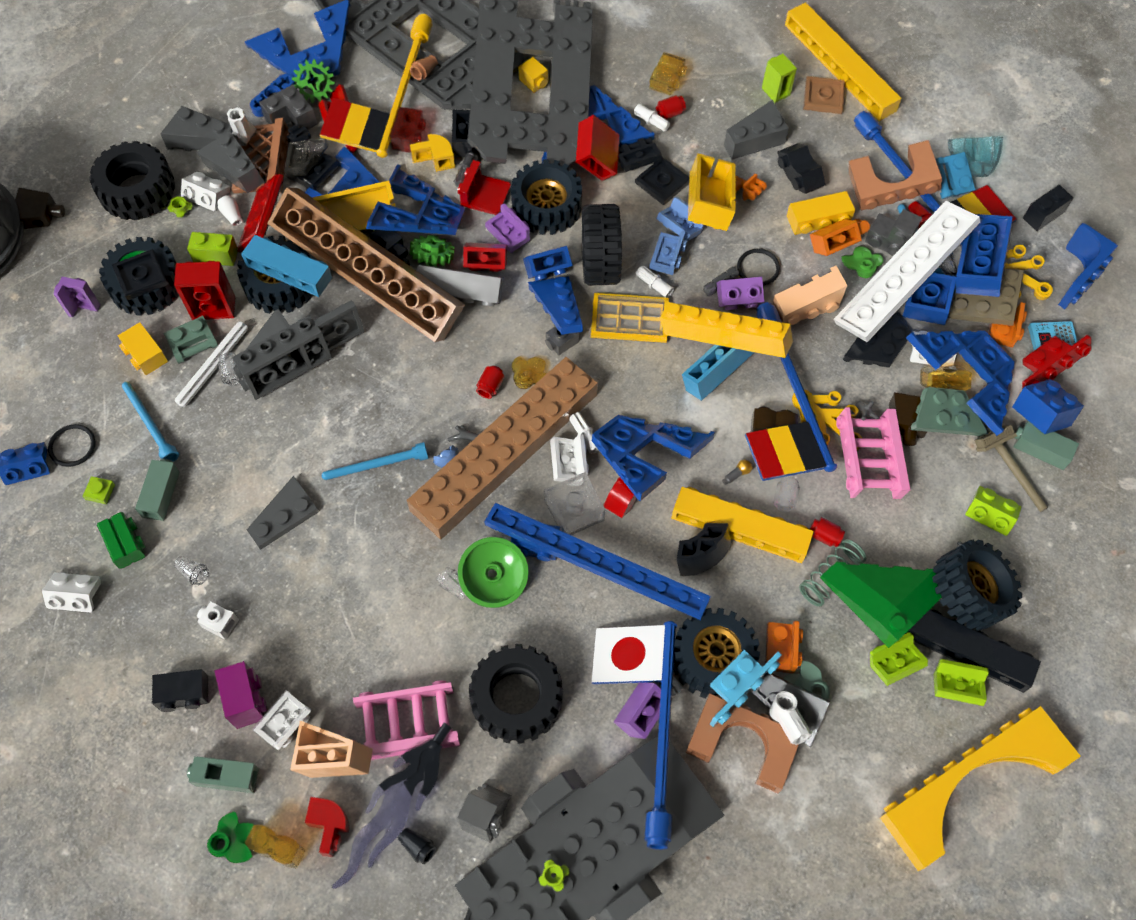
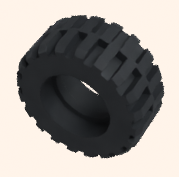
M127 141L121 142V145L116 146L115 144L110 146L111 149L101 152V157L95 159V166L92 165L90 170L91 175L89 179L91 187L102 207L115 217L119 216L121 219L126 220L128 218L132 220H139L140 217L148 218L150 214L160 212L161 207L165 208L169 203L168 199L171 200L174 194V176L167 160L159 149L154 146L151 147L150 144L144 142L140 144L139 141H132V143ZM146 175L141 182L133 186L120 187V184L131 176Z
M587 204L582 207L584 283L589 286L617 285L621 281L622 230L620 209L616 204Z
M515 644V648L509 649L508 645L501 646V651L497 653L495 650L489 652L488 658L486 660L482 658L478 662V669L473 670L471 675L472 682L469 684V700L475 720L479 722V726L484 731L487 730L494 739L499 737L503 739V742L509 744L511 740L517 741V744L525 743V740L530 738L534 741L539 738V734L542 732L546 734L550 730V725L557 721L563 704L562 678L557 672L555 663L553 661L550 662L548 655L544 652L539 654L536 652V648L529 646L528 649H523L522 644ZM513 674H522L532 678L537 683L540 692L537 704L529 711L521 714H509L500 710L494 702L493 691L501 679Z

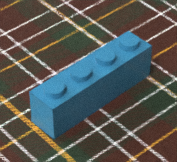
M254 235L241 253L247 267L317 297L321 296L332 279L329 266L325 262L313 260L304 253L294 252L289 247L273 243L266 237L261 238Z
M714 345L682 374L686 391L702 401L755 352Z

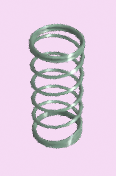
M849 539L843 540L841 546L836 547L835 555H828L827 563L819 565V572H812L810 574L811 580H804L799 585L801 594L811 604L821 607L825 603L823 597L830 599L829 592L822 585L813 581V574L819 573L820 576L824 574L820 571L822 565H828V568H830L832 565L829 564L828 559L832 556L836 557L838 562L841 559L850 564L847 560L837 555L836 551L842 548L844 553L857 565L867 560L864 550L854 541ZM845 543L854 546L861 553L863 560L854 551L846 548ZM816 585L821 587L827 593L828 597L825 596L822 592H820ZM804 586L811 589L818 596L821 603L813 600L805 591Z

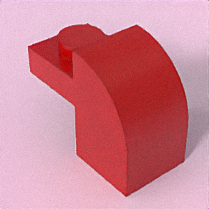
M619 477L609 492L603 507L623 518L631 511L637 498Z
M310 797L305 824L309 827L324 829L319 853L326 857H333L334 852L339 850L341 835H338L339 831L349 833L348 817L335 802L328 799Z

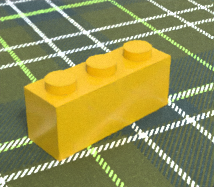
M847 191L790 203L786 216L794 235L807 234L843 219L852 220L855 208Z

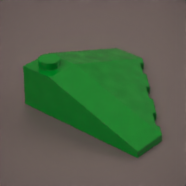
M837 561L819 577L888 648L909 631L942 598L941 594H936L934 589L938 587L937 583H933V576L936 573L933 572V569L928 568L925 570H915L912 567L893 566L890 568L864 563L851 565L846 564V562Z

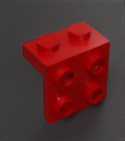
M473 160L471 166L466 168L463 183L460 182L457 193L460 195L461 206L497 215L501 212V205L505 203L511 189V184L507 181L482 175L481 162Z

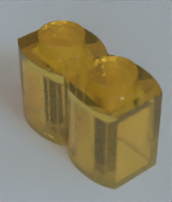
M664 52L650 77L649 88L667 95H671L673 90L677 91L680 84L679 79L685 76L687 70L685 59Z
M949 365L944 368L939 367L937 370L932 366L921 368L920 384L925 388L935 387L964 391L971 388L972 373L961 366Z
M254 825L245 841V844L257 854L272 858L288 868H297L306 851L302 845L291 837L278 835L263 825Z

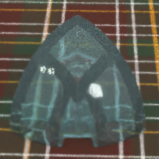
M1003 137L948 139L950 155L965 152L972 176L987 177L995 170L1002 152Z

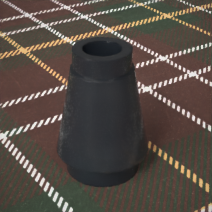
M408 827L398 836V841L401 842L416 863L426 864L436 852V847L433 845L432 840L410 830Z

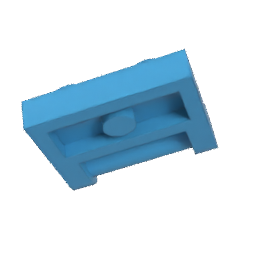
M965 152L935 159L942 177L941 199L975 191ZM943 165L946 167L952 190L949 189Z

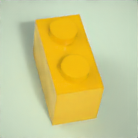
M140 322L117 335L122 342L119 345L120 349L126 356L131 355L132 359H130V362L137 371L141 369L145 375H148L168 362L162 350Z

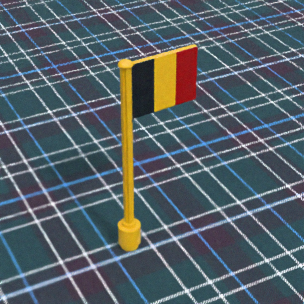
M420 14L414 20L410 32V37L414 41L391 113L332 98L320 138L372 151L380 158L388 156L387 150L411 77L410 67L417 59L421 43L428 41L433 26L432 19L428 15Z

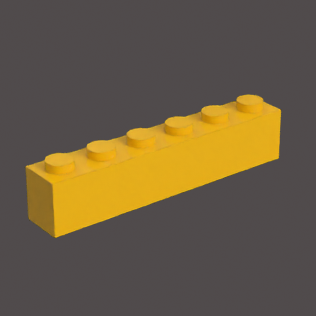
M668 302L660 316L664 335L782 358H786L793 343L791 324L671 302Z
M683 486L679 492L671 519L703 529L705 523H728L732 540L801 564L806 557L814 532L804 525H794L786 522L781 517H771L765 515L760 510H750L742 507L737 502H727L721 500L716 495H706L700 493L695 488Z

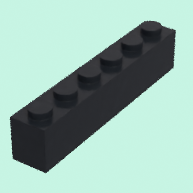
M932 609L905 633L911 632L915 643L956 662L988 668V677L1023 693L1033 686L1041 661L1035 659L1028 652H1020L1013 649L1004 641H996L988 637L986 633L969 629L965 624L961 625L957 620H950L939 611Z

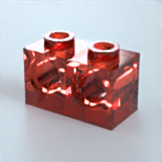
M399 107L390 135L392 150L411 153L410 144L422 141L421 133L426 129V119L423 118L422 110Z

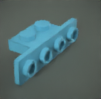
M743 650L710 684V687L727 702L710 722L712 727H715L718 722L723 725L732 715L729 711L734 706L739 708L748 699L746 694L749 690L753 689L756 691L765 681L762 677L767 672L771 675L780 666L778 660L782 654L779 651L762 667Z

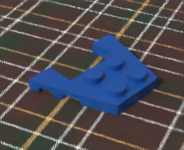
M343 147L335 158L338 159L340 167L348 171L328 194L380 182L347 148ZM311 188L305 191L310 197L323 195Z

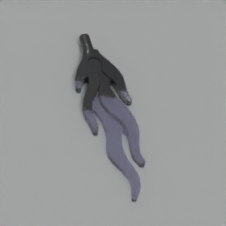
M444 722L433 739L430 738L424 744L406 751L395 760L393 768H398L406 763L409 764L406 768L387 777L374 791L366 808V813H370L379 797L385 795L382 805L374 818L355 836L348 868L343 876L332 885L333 889L344 885L356 874L367 845L380 831L386 828L384 836L369 854V868L373 866L375 858L399 836L408 818L415 787L419 782L424 781L415 804L416 811L420 810L423 801L435 786L438 778L441 743L452 729L448 724Z

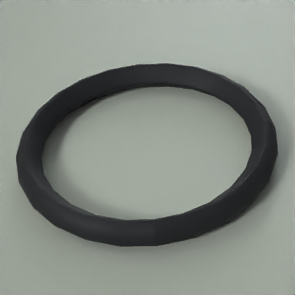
M751 249L740 256L737 262V270L742 278H748L742 271V261L752 253L766 254L775 262L776 272L772 278L763 281V286L774 282L780 274L778 259L767 250Z
M72 424L64 426L50 438L48 443L49 456L52 461L60 466L72 467L85 462L94 452L96 445L95 436L89 428L83 425ZM69 429L85 431L90 437L91 446L83 458L74 462H63L55 457L53 444L61 433Z

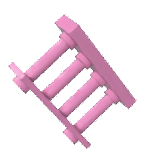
M845 407L837 417L836 425L840 430L847 474L846 487L849 490L850 498H855L863 488H888L892 492L893 499H902L910 491L896 409H887L879 419H865L863 421L861 418H851L850 408ZM853 427L879 428L882 439L855 438ZM856 447L882 448L886 459L858 458ZM860 467L886 468L889 479H861Z
M445 680L433 682L430 686L379 694L364 692L359 694V697H354L353 703L356 708H363L366 737L364 745L373 749L371 760L401 756L406 751L424 744L430 738L433 739L435 734L428 735L425 732L421 698L436 696L439 725L441 727L444 722L449 725L446 694L453 693L451 682L447 683ZM412 700L415 734L413 738L403 739L400 735L397 702ZM387 704L391 738L388 739L389 742L379 743L375 736L373 706ZM450 730L441 743V749L460 746L457 731Z

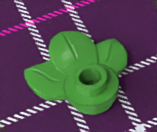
M864 246L856 247L853 255L841 257L842 263L847 268L856 270L858 276L862 278L872 277L877 267L883 264L881 254H872Z

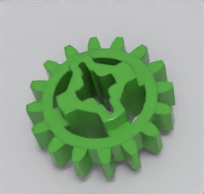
M313 59L312 64L305 60V66L299 63L300 70L293 71L297 77L292 78V81L297 82L294 85L296 89H299L300 94L304 95L306 101L308 98H311V103H314L315 99L321 102V97L323 96L328 99L329 97L326 93H332L333 90L330 86L335 85V82L330 81L334 75L327 73L330 68H323L324 63L322 61L317 65L315 59ZM313 68L319 69L324 74L319 75L315 73ZM306 71L307 75L305 79L301 80L302 74ZM310 73H312L315 79H319L316 82L317 90L312 84L308 83L311 81ZM327 82L325 89L321 92L320 87L322 83ZM309 88L313 90L314 95L305 92L303 89Z
M428 235L427 238L420 236L419 239L414 238L410 242L409 255H412V259H418V263L425 262L426 266L437 267V264L445 266V263L450 264L451 260L454 259L455 247L451 246V242H446L445 238L440 240L438 236Z

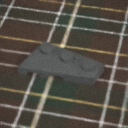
M293 475L247 528V531L261 550L319 511Z
M767 672L762 677L765 680L756 691L753 690L752 693L769 709L779 692L787 691L792 693L797 699L796 707L812 732L811 737L804 741L811 747L831 701Z

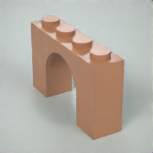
M929 140L908 145V160L913 173L902 182L887 183L877 178L869 156L849 161V175L861 211L874 209L885 204H893L905 199H913L924 194H933L941 190L942 177Z
M709 694L686 753L709 763L718 739L726 729L734 726L750 728L759 735L765 748L764 760L755 784L779 794L785 784L798 745L791 744L781 725L775 722L771 716L763 713L758 715L751 712V708L744 704L739 708L734 706L729 711L732 715L723 725L718 722L715 727H712L710 722L727 702L719 694L716 696Z

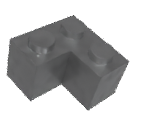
M294 85L259 102L263 116L269 124H275L276 118H283L286 124L292 122L293 125L305 126L308 130L317 125L313 108Z
M905 209L902 210L897 220L879 213L869 229L865 243L894 256L916 233L922 217Z

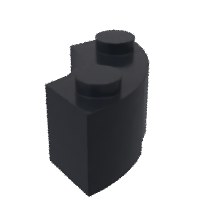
M796 143L777 151L779 157L777 160L778 165L784 170L795 190L807 194L826 186L822 166L814 161L809 152L808 145Z
M705 523L703 530L697 536L679 541L676 560L680 576L698 575L713 568L725 557L732 541L728 523Z

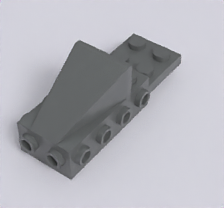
M351 300L314 321L309 315L292 325H289L279 309L275 310L246 350L232 357L235 364L232 369L238 379H240L239 383L244 391L249 390L255 400L332 358L329 351L365 332L356 305Z

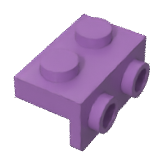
M505 203L501 205V212L485 222V228L501 244H507V250L510 253L530 241L529 225L522 221L514 209L509 208Z
M62 276L59 283L55 286L54 296L69 317H74L77 308L98 312L100 303L85 280Z

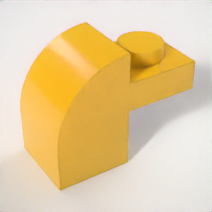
M428 134V141L410 144L413 164L433 160L436 172L455 168L451 145L443 136Z

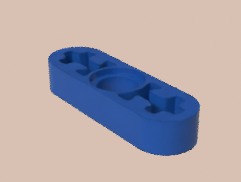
M290 74L280 75L250 102L252 113L257 117H263L259 102L268 98L271 93H277L291 85H295V82L292 81L293 76Z

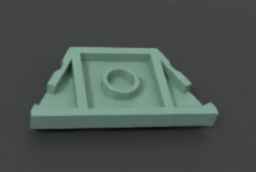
M935 387L923 389L920 397L921 402L916 410L918 414L916 422L912 423L911 430L973 436L987 434V430L979 416L968 406L969 398L964 390Z

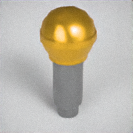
M745 459L740 460L736 468L722 479V482L727 485L741 475L749 474L752 471L751 462Z

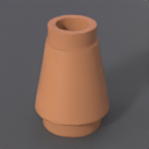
M430 55L413 62L410 67L411 75L416 80H424L438 64L436 57Z

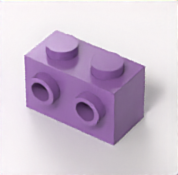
M762 277L721 280L717 282L719 307H725V311L738 309L737 305H746V309L757 308L758 303L764 302Z
M638 683L614 720V723L628 736L646 739L659 719L661 689L655 683Z

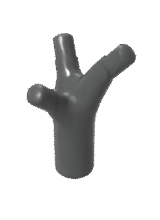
M861 401L856 402L855 406L862 412L861 420L864 421L867 416L879 419L871 409L874 405L873 401H870L868 404H864Z
M457 425L455 429L460 434L449 437L448 441L451 442L459 439L473 441L479 434L468 431L463 425Z

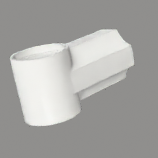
M239 107L230 109L227 112V116L233 130L232 134L241 146H246L255 133L256 128L247 120L243 109Z
M781 691L776 695L769 714L774 721L780 723L791 744H801L811 737L812 732L796 707V697L790 692Z

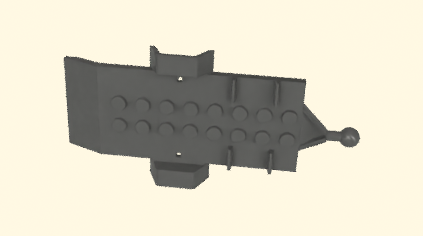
M658 736L627 755L587 786L575 769L564 771L529 796L521 807L533 827L517 839H513L509 845L482 865L475 867L474 871L455 884L456 889L469 907L464 920H589L593 916L596 920H628L648 903L662 895L648 873L725 815L669 741L665 809H667V813L672 815L671 842L668 843V848L663 850L647 847V841L645 840L646 813L651 812L652 808H654ZM547 860H553L555 864L559 866L565 865L569 869V874L565 876L563 881L564 888L559 892L555 891L551 886H542L539 882V877L545 869L544 863ZM556 873L552 874V878H556Z

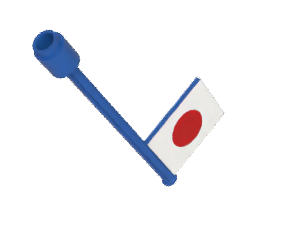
M666 621L663 625L596 628L592 671L593 684L661 682L654 808H652L651 812L646 813L645 840L649 848L667 849L668 843L671 842L672 815L667 813L665 807L675 628L678 626L674 621Z

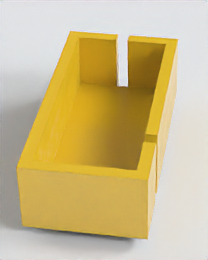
M697 153L689 177L688 221L727 231L736 212V164L718 159L711 177H709L708 175L715 158Z
M390 181L312 197L360 232L372 230L366 229V226L378 201L388 205L394 202Z

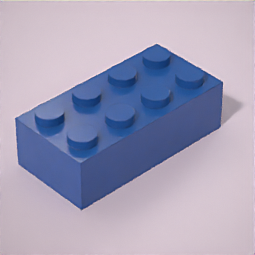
M975 214L980 217L981 222L963 241L956 276V293L1000 297L1013 217Z

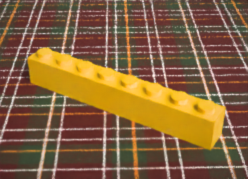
M805 2L788 11L785 26L838 80H845L844 86L878 121L897 112L902 99L898 93L813 8Z

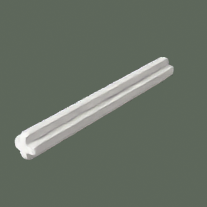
M236 323L175 398V402L179 406H187L246 333L248 326L245 323Z

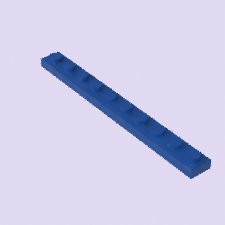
M498 503L494 504L485 519V526L696 619H702L711 596Z

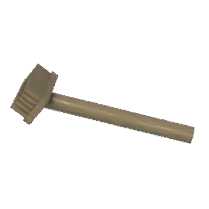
M1003 425L1004 431L998 436L991 431L975 439L977 452H986L992 448L997 450L1040 512L1048 508L1003 444L1017 437L1012 425Z

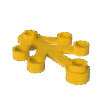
M1019 244L1014 249L1008 250L1007 259L1012 257L1021 259L1026 253L1025 246ZM1020 249L1023 253L1017 254L1015 250ZM1036 255L1032 260L1006 263L1005 268L1017 270L1040 269L1045 260L1042 256ZM1034 260H1039L1041 264L1036 265ZM1023 273L1022 283L1034 290V296L1037 299L1046 300L1050 297L1053 288L1048 282H1038ZM1041 287L1047 288L1048 291H1041Z
M804 389L828 445L830 436L826 433V425L840 435V430L837 428L834 418H837L844 409H821L816 404L837 406L840 403L841 394L837 391H832L829 395H812L810 391ZM794 393L792 403L800 412V423L806 422ZM831 397H836L837 400L834 401L831 399ZM855 405L846 406L854 412V414H851V418H856L858 408ZM854 432L855 438H862L860 434Z

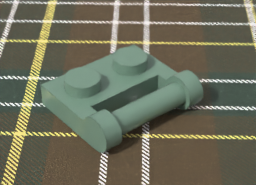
M203 316L163 333L178 364L184 362V359L210 347L212 349L218 347Z

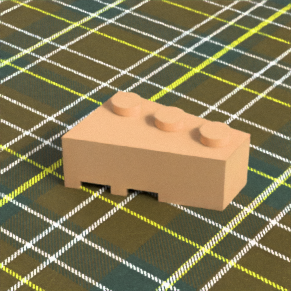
M837 266L830 268L831 272L820 278L817 274L812 277L813 281L803 286L797 284L774 296L772 304L777 308L783 323L794 325L801 320L813 319L820 314L832 313L839 308L847 284Z
M300 721L291 771L310 778L369 774L373 749Z

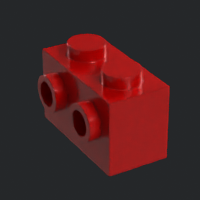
M466 243L464 245L463 268H469V270L473 271L485 268L496 272L506 268L507 244Z

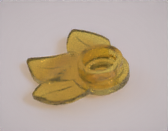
M521 356L516 357L511 367L514 372L513 380L515 385L521 389H528L532 384L535 385L547 374L543 372L546 365L545 360L540 357H533L527 361Z

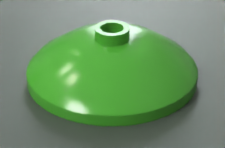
M487 537L471 544L463 553L458 565V581L464 594L472 602L487 608H499L515 601L525 589L528 580V564L522 551L514 543L499 537ZM489 570L496 571L497 575L495 578L488 576Z

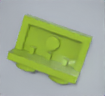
M979 486L965 515L1007 536L1017 522L1022 506L1018 505L1014 500L1006 499L996 494L992 489Z
M911 632L904 634L889 648L884 644L875 647L870 652V667L886 686L928 666V659L914 645V636Z
M940 659L933 674L935 696L984 706L987 701L985 680L989 674L988 668Z

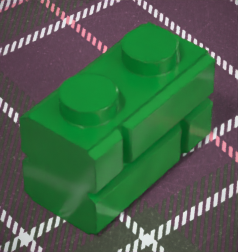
M119 512L111 516V518L97 523L110 557L119 569H123L133 562L135 563L145 558L142 549L146 548L141 536H136L134 532L138 528L132 517L127 518L123 512Z

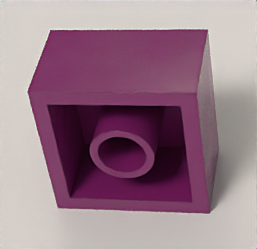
M243 661L214 670L225 718L236 729L259 722L265 715L264 712L268 709L265 698L261 697L259 689L262 688L260 677L258 674H255L253 667L249 668Z

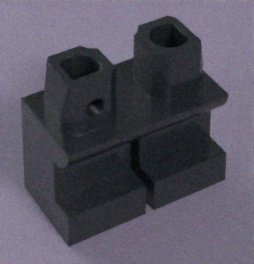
M375 230L370 234V239L410 266V261L406 259L408 249L404 247L403 238L397 232Z

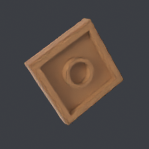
M807 76L803 110L842 114L845 80Z

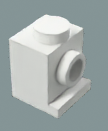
M210 602L208 606H202L197 615L199 618L197 622L202 628L225 640L239 621L234 612L228 611L213 602Z

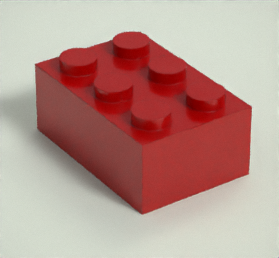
M220 261L176 263L174 286L192 320L201 316L205 320L234 318L236 297Z

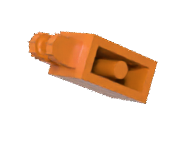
M843 219L810 233L814 253L828 256L862 241L861 235L865 232L867 233L870 224L866 220Z

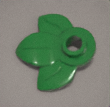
M236 812L228 813L219 820L217 831L209 837L207 842L208 851L215 857H225L231 863H244L253 857L248 845L255 839L258 827L251 823H239ZM220 840H225V846L218 849L217 843Z

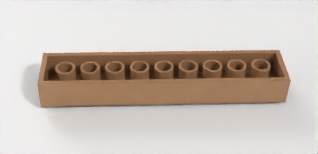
M286 187L267 223L319 261L325 262L333 271L432 341L445 340L465 304L299 188Z
M565 357L407 499L409 511L440 540L444 538L570 421L569 418L572 414L580 412L597 396L598 383L570 359Z

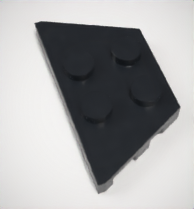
M895 312L868 342L857 337L843 360L845 362H850V359L863 361L862 364H876L881 367L890 368L908 342L906 337L911 331Z

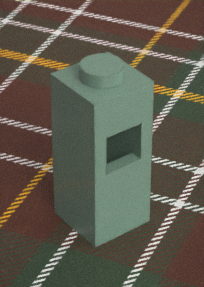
M1027 421L1023 427L1019 426L1017 428V437H1015L1016 442L1013 448L1064 470L1073 460L1079 443L1055 432L1044 434Z
M161 459L160 461L151 460L135 507L142 518L165 520L180 473L175 464L168 459Z
M194 756L193 763H190L187 770V778L189 779L188 782L196 787L254 793L259 767L254 763Z

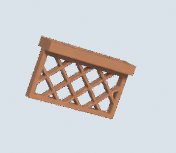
M276 118L275 124L255 126V135L248 141L246 146L241 147L244 151L249 147L254 149L247 155L250 160L257 154L262 156L252 163L259 171L261 177L265 176L267 178L266 182L275 174L283 175L278 193L281 194L289 143L286 136L290 133L284 119ZM268 131H273V134L268 138L263 136ZM260 138L264 140L257 147L253 145ZM266 146H271V149L265 154L261 152ZM267 160L269 162V165H267L263 170L259 168V166ZM232 183V192L234 194L246 193ZM262 185L252 190L251 192H256L257 189H259Z

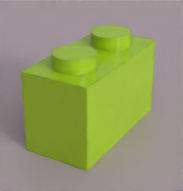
M783 53L767 61L762 90L774 103L791 95L797 70Z
M191 232L187 250L193 262L220 261L224 266H234L238 253V247L233 235Z

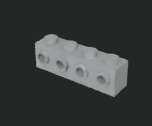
M418 265L417 272L453 297L462 298V302L474 303V300L482 301V305L494 306L495 303L501 302L504 277Z

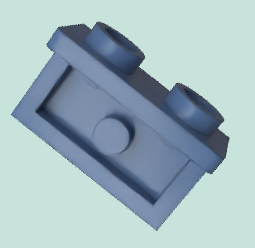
M675 197L671 206L659 212L656 218L666 228L678 234L679 237L681 231H685L684 239L688 241L700 235L704 227L703 224H695L692 221H688V204L679 197Z
M681 231L680 237L663 232L660 233L649 269L669 275L674 274L675 268H679L682 261L680 253L681 251L685 252L688 240L684 239L685 231Z

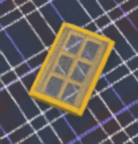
M594 293L591 338L667 343V335H664L660 316L668 304L669 298Z

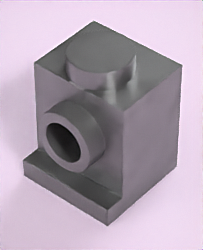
M556 326L546 332L545 343L551 351L554 350L558 355H561L579 342V332L561 335Z

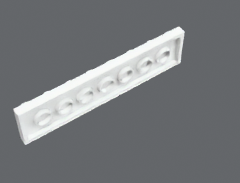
M945 201L834 318L835 323L868 342L981 222L980 217Z

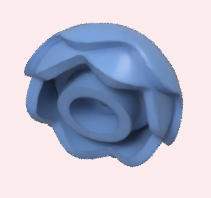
M454 445L450 446L448 450H444L440 455L434 456L433 463L443 468L459 453L458 448H455Z

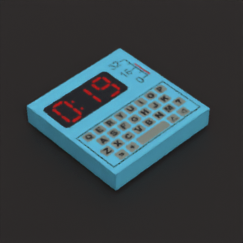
M1072 321L1030 323L1028 326L1034 350L1054 336H1057L1071 346L1077 342Z

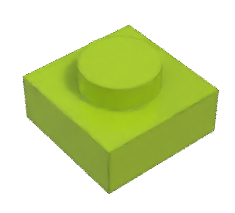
M91 476L83 493V498L107 505L115 484L111 480Z

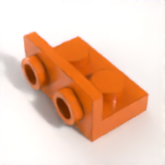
M1020 302L1017 307L1013 326L990 324L989 335L997 344L1013 348L1017 340L1021 341L1024 334V329L1021 327L1027 316V311H1024L1025 303Z
M794 621L793 624L768 622L765 664L779 651L782 655L778 660L780 666L775 670L776 672L794 674L797 667L802 664V652H798L799 643H802L803 629H799V621Z

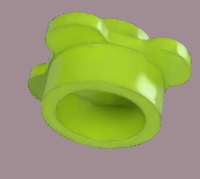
M181 196L174 197L168 206L169 212H174L179 218L184 217L187 211L193 208L192 203L187 202Z
M547 860L544 863L545 869L539 877V882L542 886H551L555 891L559 892L564 888L563 881L565 876L569 874V869L565 865L559 866L555 864L553 860ZM553 873H556V878H552Z

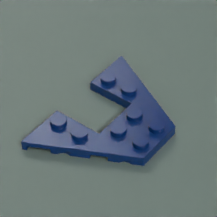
M344 0L315 12V18L325 41L293 55L290 54L279 27L244 42L247 48H251L262 59H266L269 64L285 74L297 77L293 71L300 70L298 64L300 63L302 66H305V60L312 64L313 59H315L317 65L322 61L324 63L323 68L329 67L330 70L327 73L333 74L335 77L340 74L341 70L340 62L343 57L342 48L346 38L350 2L349 0ZM313 68L315 73L319 75L324 74L319 69ZM306 71L302 74L301 80L305 79L307 75ZM310 73L311 81L308 83L315 85L319 79H315L312 73Z
M592 85L589 87L588 117L595 115L600 120L606 119L608 126L619 134V147L625 143L628 145L637 142V139L640 138L646 139L651 137L654 140V132L650 133L641 126L639 120L632 118L631 114L623 107L615 105L608 95L603 94L597 86ZM546 152L543 154L542 163H544L543 159H546Z
M397 164L389 179L392 192L406 195L416 201H423V205L417 215L378 201L367 222L366 229L456 235L465 208L453 202L446 195L444 198L435 193L434 187L420 180L414 174L408 175L400 169L401 165Z
M985 330L977 332L963 331L962 333L941 331L940 333L928 332L927 334H914V332H911L906 339L935 370L959 353L979 376L986 381L988 385L971 398L967 404L996 436L1004 431L1002 428L1003 417L1007 413L1006 405L1010 395L1008 386L1012 382L1014 360Z
M617 415L592 434V442L635 497L641 501L666 480L667 472L634 456L637 452L654 440L664 447H668L682 456L691 459L713 440L715 432L710 431L709 434L693 432L691 427H679L662 422L659 425L645 423V419Z

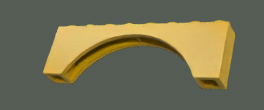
M1041 706L1034 711L1029 707L1018 715L1021 720L1014 724L1010 720L999 728L1002 732L995 737L992 733L980 741L983 745L981 748L976 750L973 746L961 754L964 758L961 762L957 764L953 760L942 769L945 773L938 777L934 773L923 781L926 785L918 791L915 786L903 795L906 798L905 801L898 804L895 800L884 808L886 814L880 817V819L917 871L926 868L945 854L942 836L945 808L957 784L970 771L986 764L1004 761L1033 765L1051 774H1055L1081 757Z

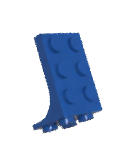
M1082 223L1077 228L1066 246L1067 251L1075 255L1082 262L1084 271L1072 283L1058 304L1063 309H1066L1070 303L1075 305L1082 296L1080 292H1087L1094 283L1093 281L1103 274L1104 268L1114 258L1111 255L1118 247L1117 244L1085 223Z

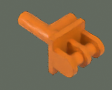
M754 174L747 181L736 176V192L742 187L743 200L745 201L747 199L755 200L756 195L759 196L762 193L761 190L764 191L767 188L766 183L757 178V174Z

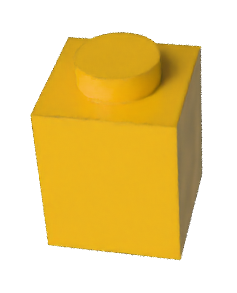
M532 57L519 66V80L535 93L548 84V70Z

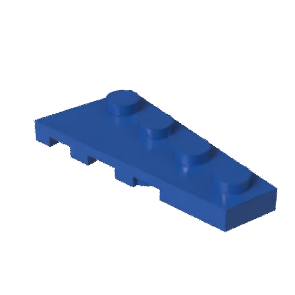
M556 277L554 279L528 282L529 290L531 293L534 292L536 300L541 302L546 314L549 313L551 321L561 335L583 332V324L569 277Z

